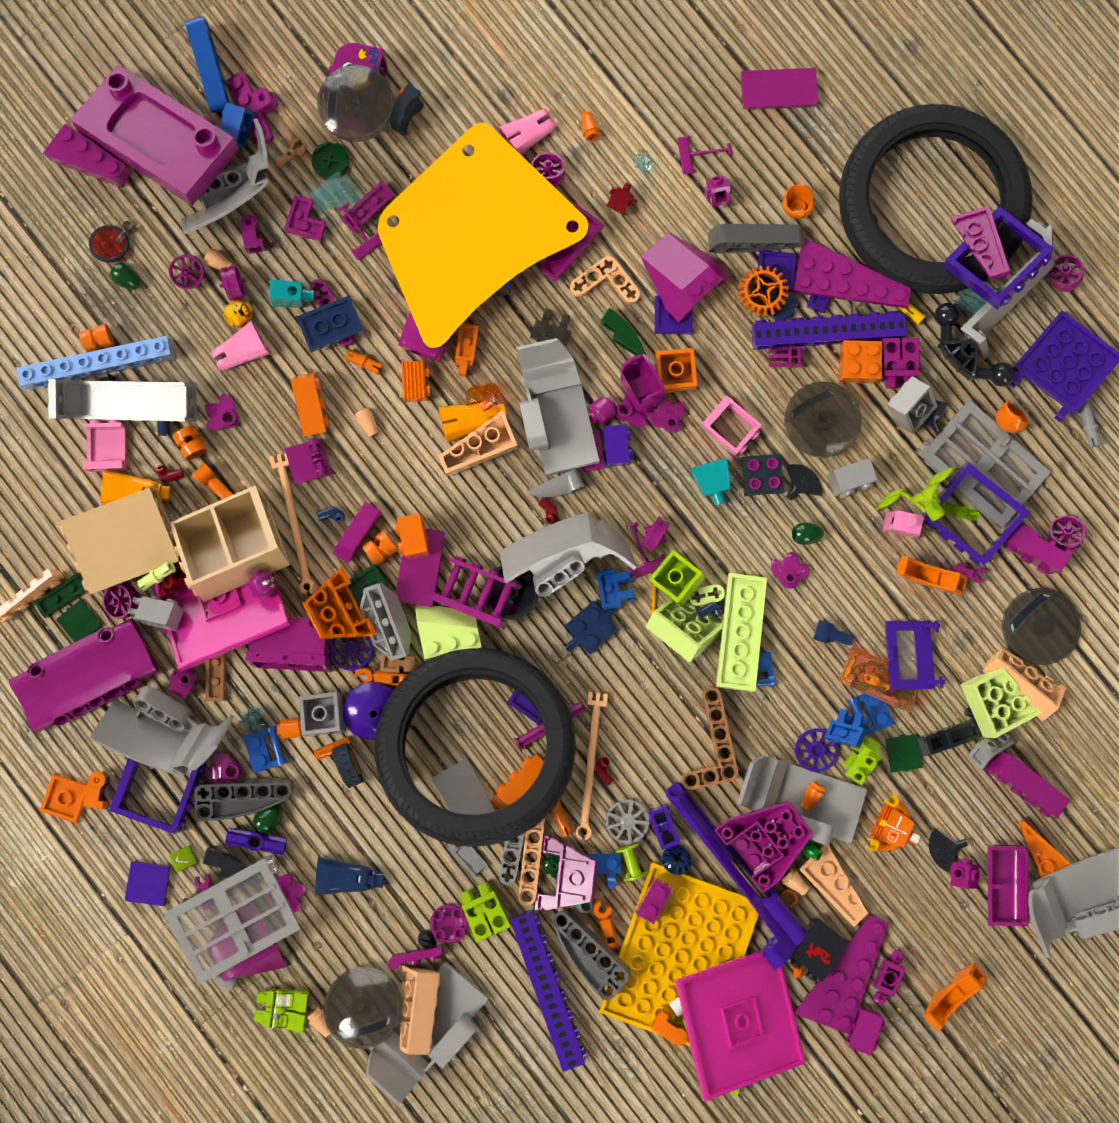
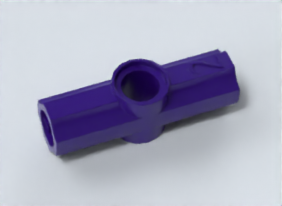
M229 827L225 839L226 845L284 855L287 846V838ZM254 836L260 838V846L253 844L252 839Z

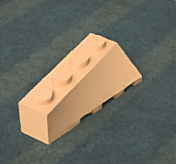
M500 411L495 417L486 421L481 427L472 431L467 437L439 455L447 477L518 449L504 411Z
M1003 648L987 661L983 672L988 673L1004 668L1019 685L1018 689L1023 696L1027 695L1031 699L1029 703L1034 710L1038 708L1042 712V714L1037 716L1042 721L1059 709L1067 687L1062 684L1057 686L1053 683L1052 678L1049 676L1044 678L1037 673L1036 668L1025 666L1023 660Z
M402 965V972L406 973L405 982H402L401 991H404L405 1001L401 1003L404 1021L400 1023V1050L406 1054L429 1055L433 1044L432 1029L435 1026L434 1014L438 1004L437 990L440 986V974L430 969Z

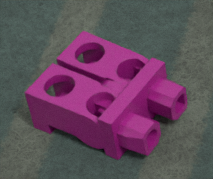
M883 338L880 340L882 341V379H884L886 389L897 388V379H903L904 384L912 376L915 378L919 376V338H902L901 340L900 338Z

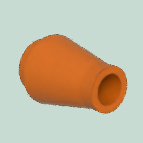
M592 112L582 113L583 137L587 141L597 140L600 137L601 130Z
M812 781L807 786L800 806L807 811H811L815 804L825 795L826 789L817 782Z

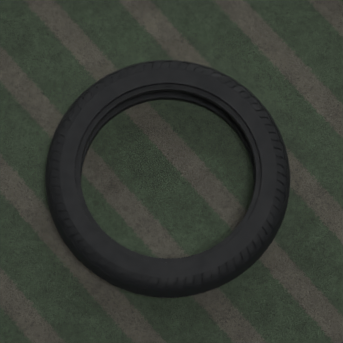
M925 104L897 111L875 124L862 136L850 153L842 173L839 189V208L843 228L853 249L870 269L910 287L911 291L944 294L965 290L969 287L944 268L945 262L925 261L910 256L894 246L882 233L873 216L870 204V183L876 164L891 149L912 139L939 137L958 142L971 149L986 163L997 183L1000 207L1024 226L1031 219L1033 195L1030 175L1022 155L1012 140L987 118L968 109L953 105ZM1000 223L996 226L1008 263L1017 252L1023 239ZM973 254L965 257L960 262L962 266L984 282L989 279Z
M470 648L447 652L427 660L412 670L397 685L382 710L375 737L377 773L383 790L396 811L410 825L423 834L444 843L467 847L499 844L524 834L540 823L553 810L566 790L572 775L576 753V737L571 713L554 683L530 662L514 654L491 648ZM472 679L499 682L522 694L540 716L547 740L543 766L529 790L507 807L478 815L452 812L439 807L427 799L411 780L405 756V744L410 724L423 703L437 691L448 685Z

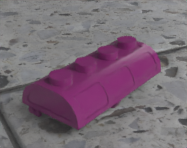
M987 845V925L1028 927V847L1020 845Z

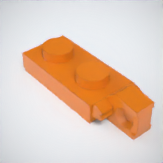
M462 323L459 327L455 354V365L459 366V376L467 377L468 367L473 366L479 325Z

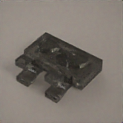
M545 308L542 320L535 321L530 339L541 342L558 338L567 347L572 331L567 330L571 319L570 315L563 314L560 326H554L549 324L553 312L551 309Z

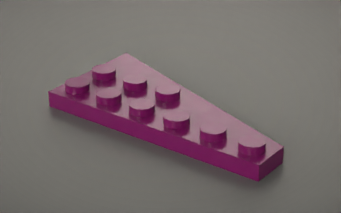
M803 237L804 245L800 250L793 293L908 308L910 287L889 279L868 267Z
M868 915L856 930L825 980L816 983L812 990L804 997L799 1007L793 1011L794 1014L850 1035L889 922Z

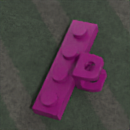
M240 71L227 79V82L238 106L255 112L253 119L257 118L266 144L275 137L265 115L274 111L279 103L274 93L268 92L264 87L253 91L246 73ZM253 120L250 128V133L256 146H258L257 134Z

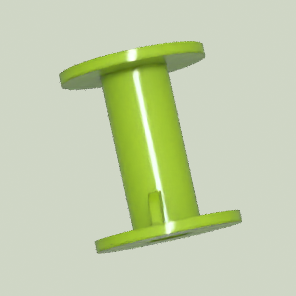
M639 843L615 850L616 853L623 852L628 868L624 881H631L648 875V871H640L634 848L640 846Z

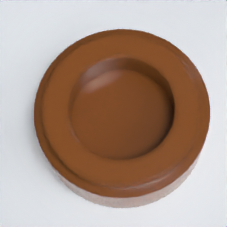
M786 888L779 894V897L789 909L797 906L799 896L796 891Z

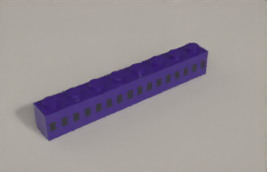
M890 311L883 315H880V312L869 313L868 316H861L860 313L851 314L850 317L833 315L831 318L825 319L823 316H816L811 320H805L803 317L794 318L793 321H786V319H776L774 322L759 320L753 323L751 335L753 350H762L768 348H789L790 346L841 344L844 340L880 341L883 338H900L901 340L907 336L905 313Z
M529 910L510 917L514 934L561 1069L565 1072L584 1065L587 1053L584 1045L580 1046L578 1038H581L578 1027H573L571 1021L574 1019L570 1007H566L565 1000L568 999L565 990L559 987L558 982L561 979L558 970H553L551 963L554 962L551 951L547 952L545 944L548 942L545 933H541L538 925H541L538 913L534 914L533 910Z

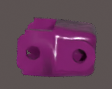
M410 311L398 346L431 361L440 362L452 335L440 347H428L423 342Z
M639 354L622 364L620 382L634 408L638 412H647L656 407L658 402L664 397L666 390L647 356Z

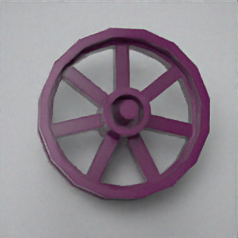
M542 153L533 159L531 165L539 173H542L541 175L550 184L556 187L563 182L565 178V162L559 155Z
M180 255L170 264V279L179 288L193 289L204 278V265L194 255ZM184 258L193 259L189 266L186 265ZM181 259L184 268L174 265L175 262ZM196 261L199 264L200 269L192 270L191 267ZM173 268L181 271V273L174 277ZM201 272L199 280L192 275V273ZM183 276L184 285L180 284L176 279ZM188 277H190L195 282V284L187 286Z
M1067 254L1055 258V266L1048 272L1051 286L1058 291L1064 292L1072 291L1079 287L1084 278V267L1081 260L1074 255ZM1077 267H1079L1080 270H1081V273L1072 272V271L1075 270ZM1054 268L1059 271V273L1051 274ZM1071 276L1078 277V279L1072 281ZM1061 277L1059 283L1054 278Z
M236 265L222 267V284H219L220 288L224 287L228 299L234 301L238 298H245L243 282H246V278L242 279Z
M1069 515L1060 516L1051 523L1048 533L1049 543L1053 540L1057 543V548L1065 552L1068 549L1075 551L1083 543L1086 533L1085 526L1076 517ZM1055 526H1057L1061 531L1052 530ZM1080 532L1081 538L1074 535V533ZM1054 536H1061V537H1060L1058 540H1056ZM1070 538L1077 542L1075 544H1071Z
M658 516L652 526L647 527L645 525L643 529L646 530V536L640 545L653 552L658 543L662 541L666 543L667 539H665L666 535L664 534L671 523L664 521L663 518Z
M130 584L111 586L105 590L103 595L104 610L110 617L115 619L129 618L133 616L128 613L129 608L138 609L139 605L132 602L134 597L140 598L139 593Z

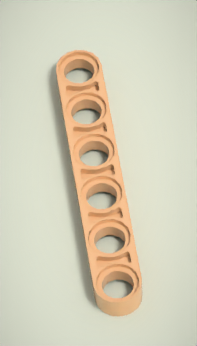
M545 818L527 831L525 835L519 901L526 906L533 904L536 899ZM532 832H537L540 836L539 841L536 843H532L528 839L529 834ZM531 851L535 852L538 857L532 863L526 859L527 853ZM527 871H532L535 874L534 881L527 882L524 879V874ZM524 891H530L533 894L531 901L526 902L522 899Z

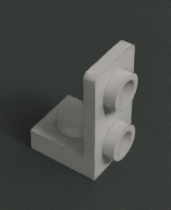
M1007 733L997 738H985L976 744L968 757L980 770H983L996 755L1013 746L1015 741Z

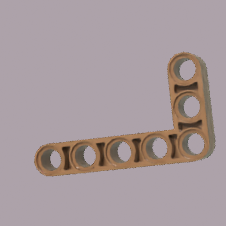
M714 687L706 688L703 691L702 699L717 765L685 772L681 777V782L684 787L690 790L731 782L738 776L720 691ZM711 690L717 695L716 699L712 702L707 699V693ZM715 709L721 713L720 718L716 721L711 718V712ZM719 728L725 732L723 739H717L715 736V732ZM722 748L729 750L727 758L720 757L719 752ZM726 767L733 769L731 777L726 778L723 771ZM707 771L714 773V779L710 782L704 778ZM689 775L695 776V783L691 786L685 782L686 777Z

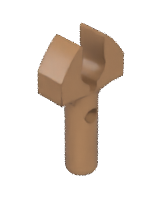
M290 139L287 142L289 150L275 162L276 166L281 168L293 156L302 158L306 153V144L304 143L299 149H295L296 145L301 142V139Z

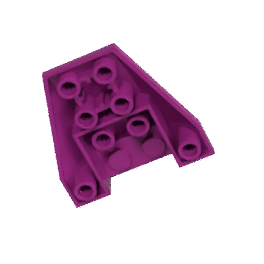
M789 801L729 818L715 829V832L725 845L731 844L753 872L751 879L762 893L780 881L813 835V831Z

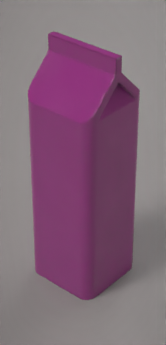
M365 502L337 543L332 554L349 564L383 513Z

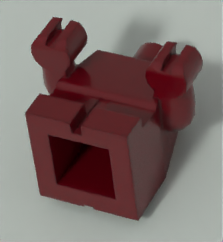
M625 182L623 188L619 186L612 187L609 192L611 197L606 206L622 215H625L629 204L635 207L638 200L629 192L632 185Z
M180 564L174 565L175 572L163 578V581L159 583L160 588L158 591L160 595L162 594V598L175 594L178 589L186 584L185 578L187 576L182 571Z

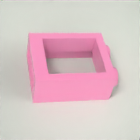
M726 396L700 427L733 456H736L737 453L742 454L747 449L748 445L746 443L750 438L754 441L760 434L758 429L761 427V424L731 398ZM727 407L752 428L736 448L711 428V425Z

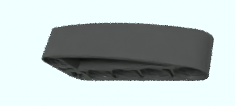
M719 224L708 232L709 252L746 253L759 252V250L774 251L802 247L804 245L802 225Z
M287 778L204 780L195 789V814L201 821L224 820L250 815L286 800L291 795L294 786L292 781ZM285 785L288 788V792H281L279 786ZM266 786L269 792L263 793L259 787ZM220 787L228 788L229 794L222 793ZM240 787H247L249 789V793H242L240 791ZM203 788H205V790H206V791H209V792H208L207 794H205V791H201V790H202ZM201 807H208L210 809V813H204Z
M565 909L555 914L553 917L554 928L564 951L574 967L602 999L611 1000L631 979V968L571 911ZM561 915H564L567 918L566 925L561 923ZM575 929H579L581 931V938H577L575 936ZM589 942L596 945V952L589 949ZM604 956L610 958L611 965H606L603 962ZM621 971L625 973L622 978L618 976ZM605 985H610L613 988V994L606 992Z

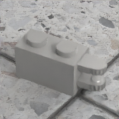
M151 595V598L144 596L142 598L134 597L132 602L139 605L138 609L129 608L128 613L134 615L136 620L145 625L177 631L184 609L178 606L177 601L171 599L162 601L163 599Z

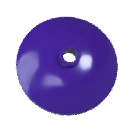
M378 682L363 683L351 690L343 704V719L348 729L360 738L375 740L382 710L393 690L387 685ZM377 711L376 716L372 717L370 716V712Z

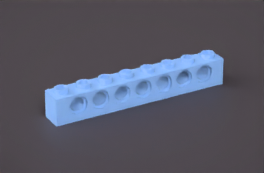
M163 336L17 367V374L20 386L26 390L47 387L48 379L75 381L176 359L173 341L169 337Z

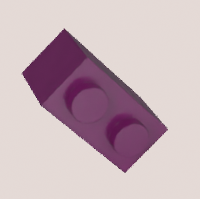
M654 877L635 911L636 915L654 924L673 888Z
M859 1007L850 1035H847L845 1044L848 1048L871 1056L878 1046V1034L884 1029V1018L879 1013Z

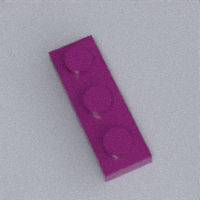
M381 180L349 210V213L360 227L394 194ZM346 214L340 218L352 233L357 230Z

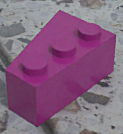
M1022 523L1018 525L1003 543L1007 551L1017 553L1021 556L1020 559L1028 564L1032 563L1040 573L1045 575L1061 572L1073 554V551L1069 549L1065 552L1057 548L1056 542L1051 540L1049 543L1040 537V533Z

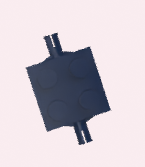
M594 600L564 625L573 638L565 645V648L570 652L575 646L580 645L589 655L619 630L610 617L618 608L603 610Z

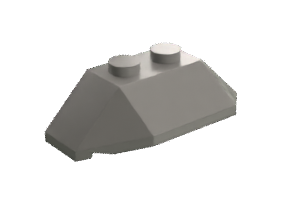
M383 583L364 588L360 611L365 619H370L377 633L376 636H370L373 646L388 656V659L391 661L408 656L411 629L398 595Z

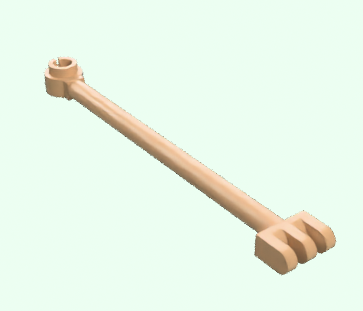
M284 453L286 460L283 461L282 455L278 454V462H275L273 455L270 456L271 467L273 470L279 469L301 570L302 582L300 590L302 593L309 595L308 591L304 589L305 584L309 583L311 586L309 592L313 594L316 591V584L311 580L286 470V467L289 466L287 455Z
M589 691L587 705H593L581 824L576 829V835L581 840L580 830L582 828L587 829L584 840L590 838L592 832L588 825L601 706L607 707L608 693H604L603 701L600 700L599 692H596V700H592L593 692Z

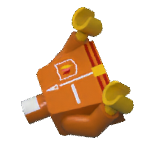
M889 793L891 795L889 801L884 800L886 804L883 805L871 834L867 838L871 842L869 847L865 846L868 850L893 851L898 849V847H904L906 841L916 845L920 839V834L912 830L914 822L911 820L910 812L899 798L892 793Z

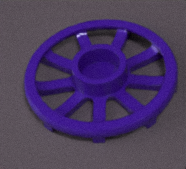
M365 636L359 642H356V637H353L352 641H349L347 637L344 638L346 644L336 641L337 638L332 639L330 654L335 664L340 668L355 671L366 666L371 660L374 648L370 636ZM368 640L370 648H360V645ZM334 644L343 647V650L334 653ZM370 651L367 659L362 657L359 652ZM345 654L346 656L343 661L339 663L335 656ZM355 656L360 658L364 663L356 667ZM349 657L352 660V667L344 666Z
M810 729L798 737L795 745V755L799 764L806 770L823 772L832 767L837 760L838 744L830 742L822 745L827 732L823 729ZM814 732L823 733L819 742H816ZM809 733H811L812 743L804 739ZM802 741L809 748L799 749L800 742ZM834 745L835 754L826 752L825 748ZM799 753H809V755L802 761ZM823 755L834 757L829 765L824 760ZM810 758H813V768L805 765ZM818 758L824 764V768L816 769Z

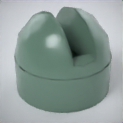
M593 902L576 904V909L582 914L590 913L593 909Z

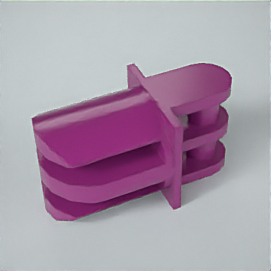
M791 346L789 348H768V353L772 354L768 356V360L773 361L768 363V367L803 368L802 359H804V356H802V351H804V348Z

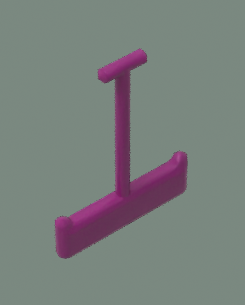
M690 136L677 138L683 174L696 172L693 169L691 156L728 151V155L732 154L730 143H727V148L691 153L689 146Z
M345 203L338 208V211L344 210L365 240L356 249H351L355 258L360 260L382 244L379 233H376L369 239L366 237L346 209L349 203Z
M637 522L627 525L626 529H632L644 564L636 566L637 568L634 570L631 567H627L631 579L655 572L665 560L662 554L660 558L647 562L635 530V526L638 525Z

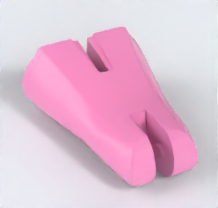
M542 109L524 118L499 126L498 129L500 135L522 156L557 125L553 119H548L550 114L547 109Z
M250 321L211 352L214 360L227 356L216 363L219 371L227 370L244 362L270 354L253 321Z

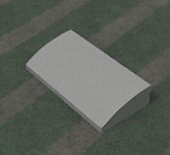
M468 759L432 777L450 811L468 815L486 814L495 811Z

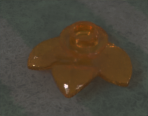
M495 383L471 386L467 390L470 394L467 395L465 404L468 406L480 403L482 411H487L496 403L500 392L499 386Z

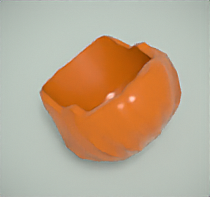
M802 184L792 185L788 188L782 202L785 213L794 219H802L811 214L815 207L812 190Z
M1010 400L1006 401L996 412L995 420L1001 430L1008 433H1018L1027 427L1028 419L1021 409L1016 408L1013 403H1010Z

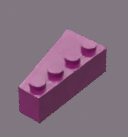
M66 123L43 152L51 162L59 163L67 168L96 177L101 181L120 188L132 174L125 164Z
M1005 752L996 755L984 769L993 775L998 782L1007 785L1014 794L1025 798L1024 801L1027 804L1039 808L1038 812L1047 818L1052 816L1058 819L1070 801L1068 797L1020 760Z

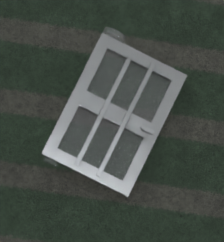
M968 400L942 429V433L937 435L933 441L927 438L915 451L936 473L957 466L958 470H954L944 479L947 483L953 479L967 462L1021 505L1025 503L1050 474V471L1006 431L1001 430L998 424L971 400ZM967 474L955 490L1000 529L1003 527L1007 528L1013 521L1012 516L1016 511L971 475Z
M272 855L164 913L166 917L163 918V922L168 929H172L199 985L302 929L275 876L280 873V869Z

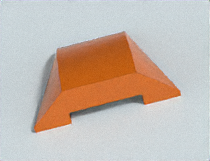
M343 566L303 603V606L320 639L376 636L377 633L370 619L364 618L348 587L351 582Z

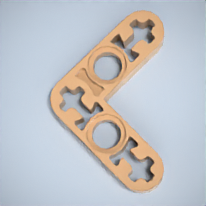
M606 256L574 279L570 285L571 294L575 297H582L607 279L627 304L637 303L640 297V292L636 285L611 256ZM605 262H607L608 264L612 263V269L610 270L609 268H606L603 271V274L605 275L602 276L600 270H602L605 267ZM595 272L599 275V279L594 282L590 281L588 275ZM617 276H623L625 283L617 285L614 279ZM583 278H585L587 284L582 286V291H575V285H582L584 283ZM628 284L630 285L628 286L630 293L635 292V299L627 298L628 292L624 288Z

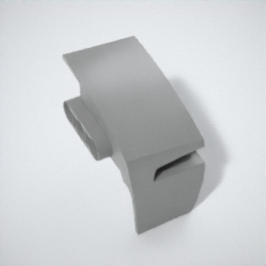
M257 118L253 119L258 140L257 153L249 156L247 163L238 166H225L216 177L219 183L217 185L210 184L199 197L204 209L180 218L184 234L202 228L227 215L255 196L268 184L264 170L268 168L267 150L262 128ZM235 172L237 177L229 179L227 178L228 174Z
M558 338L516 347L528 400L519 402L530 451L540 449L545 476L599 463L579 372L570 351Z
M590 513L576 515L546 526L500 551L504 581L508 583L530 570L534 574L535 591L542 597L550 595L581 574L585 569L584 564L594 557L602 558L607 554H613L628 564L633 570L637 568L630 546L626 540L605 521L600 520L594 523Z
M144 686L134 701V706L137 709L114 699L89 739L142 764L171 774L184 776L188 769L196 770L210 757L218 747L235 716L231 714L217 727L209 726L206 723L199 724L191 719L193 713L188 707L153 687Z
M759 756L749 764L737 804L756 811L789 801L813 831V835L809 840L829 846L831 838H835L852 844L868 789L806 770L782 760ZM815 781L826 789L825 795L815 804L811 811H807L800 804L808 784Z
M1119 847L1071 864L1033 882L1034 890L1029 892L1028 899L1029 913L1046 959L1050 958L1051 943L1056 939L1062 938L1065 934L1076 931L1079 938H1089L1119 929Z
M447 961L437 970V973L440 974V986L437 990L438 1004L435 1008V1026L432 1029L433 1044L429 1055L406 1054L400 1050V1023L404 1021L402 1012L380 1036L379 1042L375 1044L369 1055L366 1077L397 1106L401 1104L434 1063L443 1069L474 1034L478 1027L470 1020L489 999L487 995Z

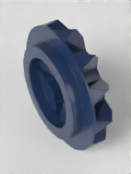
M678 845L667 848L661 856L663 867L674 875L687 873L693 861L690 858V853H687L685 848H680ZM680 856V861L674 865L675 858Z

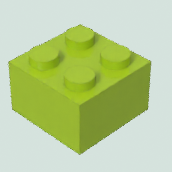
M672 550L648 580L682 607L706 577L695 566Z

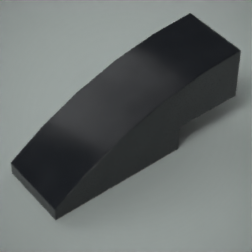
M974 718L918 737L917 740L922 755L930 756L983 736Z
M214 847L206 849L203 864L220 868L219 877L227 879L248 867L244 862L223 850ZM255 874L241 883L257 887L261 884L262 880Z

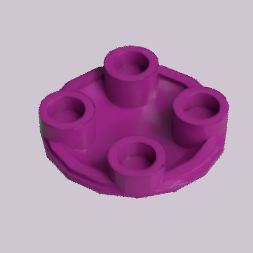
M446 904L440 906L431 916V932L434 938L442 943L452 944L458 942L465 936L468 930L469 923L463 909L456 905Z

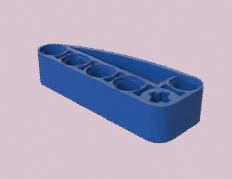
M204 16L185 21L187 33L212 114L223 111L225 104L229 103L209 24Z

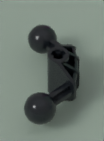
M943 303L937 307L934 317L937 324L941 326L938 349L945 357L944 359L950 363L957 373L959 372L967 380L990 379L994 385L999 387L1009 385L1015 377L1013 367L1006 362H999L992 368L977 367V344L966 340L952 341V326L959 319L958 308L952 303Z

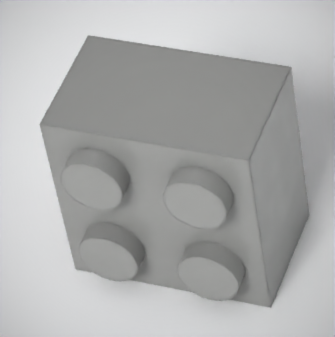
M913 376L902 385L900 391L887 404L895 423L912 434L918 430L938 407L930 386Z
M870 458L835 469L827 475L834 497L840 495V498L852 495L857 489L858 492L868 490L878 480Z
M330 692L299 696L302 736L313 737L346 732L343 719L344 703L342 693Z

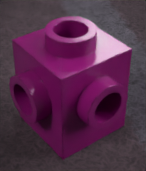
M714 176L706 180L707 187H704L705 198L709 199L712 207L731 203L730 194H732V186L730 182H727L725 176Z
M190 668L182 672L179 669L178 671L173 670L169 678L171 684L167 690L185 699L189 692L193 693L197 687L198 682L196 679L198 676Z
M960 859V862H952L950 886L978 889L980 865L972 864L973 860Z

